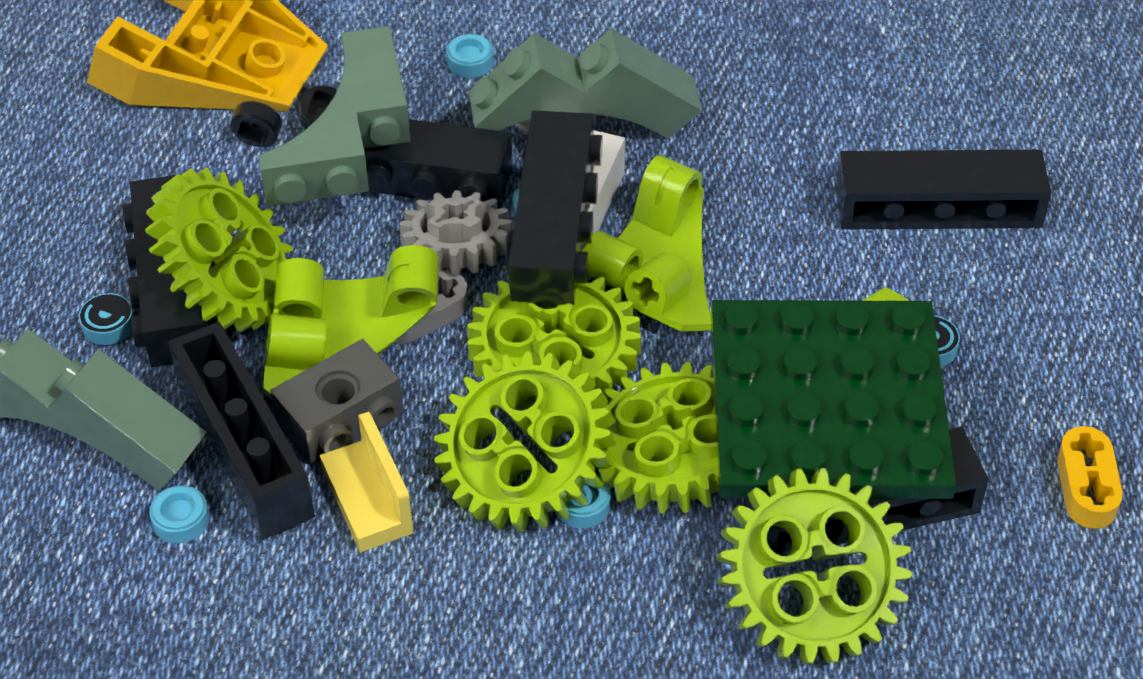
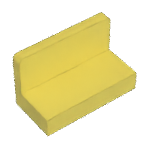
M370 412L358 415L362 441L319 455L322 471L359 552L413 534L408 490Z

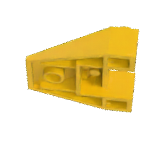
M164 0L185 11L166 40L117 16L94 47L87 83L129 105L236 109L240 103L255 101L266 104L275 111L288 112L326 53L328 45L278 0Z

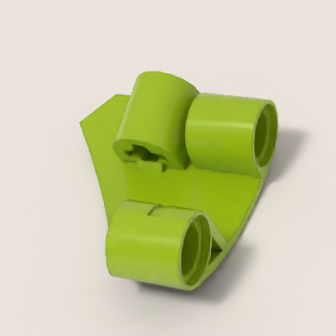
M657 155L649 163L643 174L632 220L622 234L616 238L599 230L593 234L592 243L585 244L582 252H588L589 254L588 276L594 279L601 276L604 277L605 284L613 288L619 287L621 292L626 294L627 300L632 301L633 307L636 310L681 332L711 331V315L705 291L702 256V202L704 193L702 174L663 155Z
M420 245L402 246L392 252L384 276L352 280H324V267L314 260L291 258L280 262L276 272L274 310L270 315L267 332L262 391L271 398L270 390L362 338L378 355L385 351L424 319L437 305L439 255L434 250Z

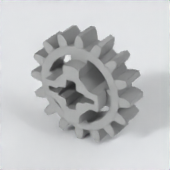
M454 191L452 198H444L440 193H435L434 199L430 203L419 199L416 201V210H405L404 221H401L399 224L401 245H420L434 250L439 255L438 272L444 268H450L452 276H457L460 268L466 267L471 272L478 273L481 263L495 266L497 264V255L507 256L508 244L512 243L511 220L508 219L507 208L498 209L497 200L494 198L481 202L480 193L477 192L467 198H463L460 191Z

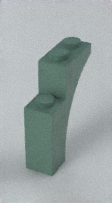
M390 26L342 32L344 71L338 90L327 109L313 124L295 138L273 150L258 155L267 207L368 192L369 186L364 149L411 142L407 102Z
M612 28L596 42L590 44L578 57L533 33L518 48L513 49L487 76L478 80L469 91L474 127L495 131L530 120L532 110L590 113L615 117L642 125L669 139L702 112L694 77Z
M29 328L26 329L15 343H12L7 338L0 343V418L32 421L69 434L118 461L158 491L178 472L207 433L100 349H97L84 365L76 358L73 362Z

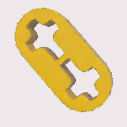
M1087 426L1074 427L1067 431L1062 438L1057 456L1066 510L1077 524L1085 528H1105L1115 520L1122 502L1123 492L1113 445L1110 439L1098 429ZM1077 450H1085L1086 455L1089 458H1093L1091 466L1085 465L1083 453ZM1087 488H1093L1095 500L1103 505H1094L1092 498L1085 496Z

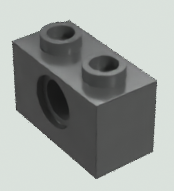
M363 338L270 390L274 416L278 425L311 466L320 461L319 455L347 446L361 438L358 415L370 412L377 428L380 429L389 425L395 417L403 413L400 378Z

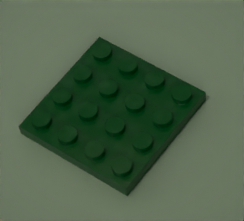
M712 300L710 315L719 498H749L747 494L755 488L762 490L771 497L768 489V480L778 475L787 487L790 488V475L796 469H802L808 484H811L814 473L821 468H826L829 485L833 486L839 477L845 473L849 474V492L855 494L863 487L869 485L872 487L869 499H953L956 479L932 301Z

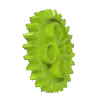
M191 168L182 175L177 174L165 183L160 191L152 196L151 199L155 205L146 211V214L154 222L145 228V231L158 240L156 244L149 248V251L154 255L163 257L165 261L157 269L158 272L161 274H172L175 280L171 284L170 290L172 292L184 290L187 294L185 306L188 309L197 303L202 306V318L204 321L207 322L217 315L218 322L221 323L224 330L233 323L238 332H243L250 326L254 330L259 329L264 324L269 323L270 315L274 310L277 266L280 262L286 260L285 255L293 250L291 245L282 243L279 239V236L285 231L284 227L272 226L269 221L273 215L272 209L261 211L258 207L259 195L255 193L249 198L244 195L243 182L240 180L230 186L225 172H221L213 177L209 168H204L199 173H196ZM235 230H237V232H236V234H235V236H234V238H233V237L231 236V233L234 232ZM214 261L216 265L209 269L212 262Z
M602 276L592 283L577 284L575 305L570 303L561 305L510 301L509 283L500 280L498 282V295L485 292L483 294V307H473V322L467 324L469 361H473L475 377H484L482 365L485 363L495 373L501 371L503 355L508 354L514 364L519 366L522 363L525 352L531 351L538 361V365H540L543 358L549 352L553 353L559 362V367L566 361L571 360L579 370V375L588 372L596 383L594 389L600 388L604 394L606 388L613 389V384L622 386L621 378L623 376L627 377L628 371H636L637 355L641 354L640 318L633 316L632 301L621 302V289L619 287L605 292V278ZM537 396L525 399L521 403V410L530 408L536 402Z
M526 351L519 366L514 364L508 354L503 355L502 370L496 373L487 363L483 364L484 380L478 383L466 376L463 380L470 392L465 397L457 394H450L448 397L457 408L455 414L445 413L439 415L438 419L449 429V432L434 436L436 444L446 451L434 458L435 463L442 471L447 472L440 479L450 492L455 491L452 498L463 509L470 506L469 512L476 520L481 522L489 515V521L499 530L504 527L509 517L511 523L519 532H524L529 517H533L539 526L545 529L548 524V512L553 510L561 518L567 520L569 514L566 503L573 499L578 504L586 506L588 502L581 491L584 486L589 485L596 488L603 486V483L594 473L595 468L612 467L613 464L609 456L601 450L617 445V440L612 432L605 429L615 423V418L610 410L604 408L608 403L607 398L600 388L594 389L596 383L588 372L579 375V370L571 360L566 361L559 367V362L553 353L548 352L541 364L538 365V361L531 351ZM537 396L533 406L526 410L518 411L519 406L525 399ZM495 409H502L522 432L537 444L546 457L557 465L556 472H547L526 447L512 436L508 429L493 416ZM564 432H574L567 444L553 447L554 441L559 435ZM496 434L495 440L491 445L478 450V445L484 437ZM525 470H532L529 479L525 483L512 487L513 480L517 474Z
M685 362L680 372H672L669 364L663 363L661 373L655 376L644 367L641 368V380L638 382H634L625 376L621 378V392L606 388L604 395L608 403L604 408L610 410L615 418V423L605 429L612 432L617 440V445L601 449L609 456L613 464L612 467L595 468L594 473L599 475L600 481L603 484L609 485V488L615 487L616 499L619 502L634 494L636 508L639 510L643 509L651 500L657 501L658 510L661 514L666 512L670 502H678L683 513H687L690 509L691 500L697 498L707 508L711 507V493L715 491L719 493L712 365H707L699 374L692 373L690 362Z
M821 468L814 473L811 484H808L802 469H796L790 475V488L776 475L768 480V489L771 497L758 488L753 489L747 495L755 510L753 511L740 505L737 506L731 513L742 527H727L721 532V536L734 544L733 550L722 551L716 555V560L732 565V572L721 577L717 582L721 586L735 587L737 593L724 605L726 609L743 606L747 612L737 626L740 630L756 624L761 628L756 641V645L759 648L767 645L774 638L779 640L778 658H788L797 646L799 647L802 664L813 663L818 648H820L827 664L838 662L839 644L850 657L857 656L862 653L859 635L871 644L880 642L882 637L875 623L878 622L887 626L896 624L898 619L887 606L889 603L901 604L908 600V596L895 588V584L898 581L911 578L913 572L906 568L898 567L896 559L910 553L911 548L904 545H893L891 539L900 532L903 525L902 523L885 525L881 518L890 507L888 502L873 508L867 504L871 495V486L867 485L855 494L849 492V474L845 473L831 486L829 485L826 468ZM829 517H836L846 524L849 530V540L845 547H839L827 538L825 524ZM771 526H779L790 534L792 549L788 556L775 554L769 548L767 532ZM861 553L865 558L863 564L836 566L817 575L814 571L800 572L767 579L763 575L765 568L796 565L810 557L815 561L837 558L842 555ZM842 575L853 578L859 585L860 599L854 607L844 604L837 594V582ZM783 585H791L797 588L802 595L803 608L798 616L788 615L780 608L778 593Z

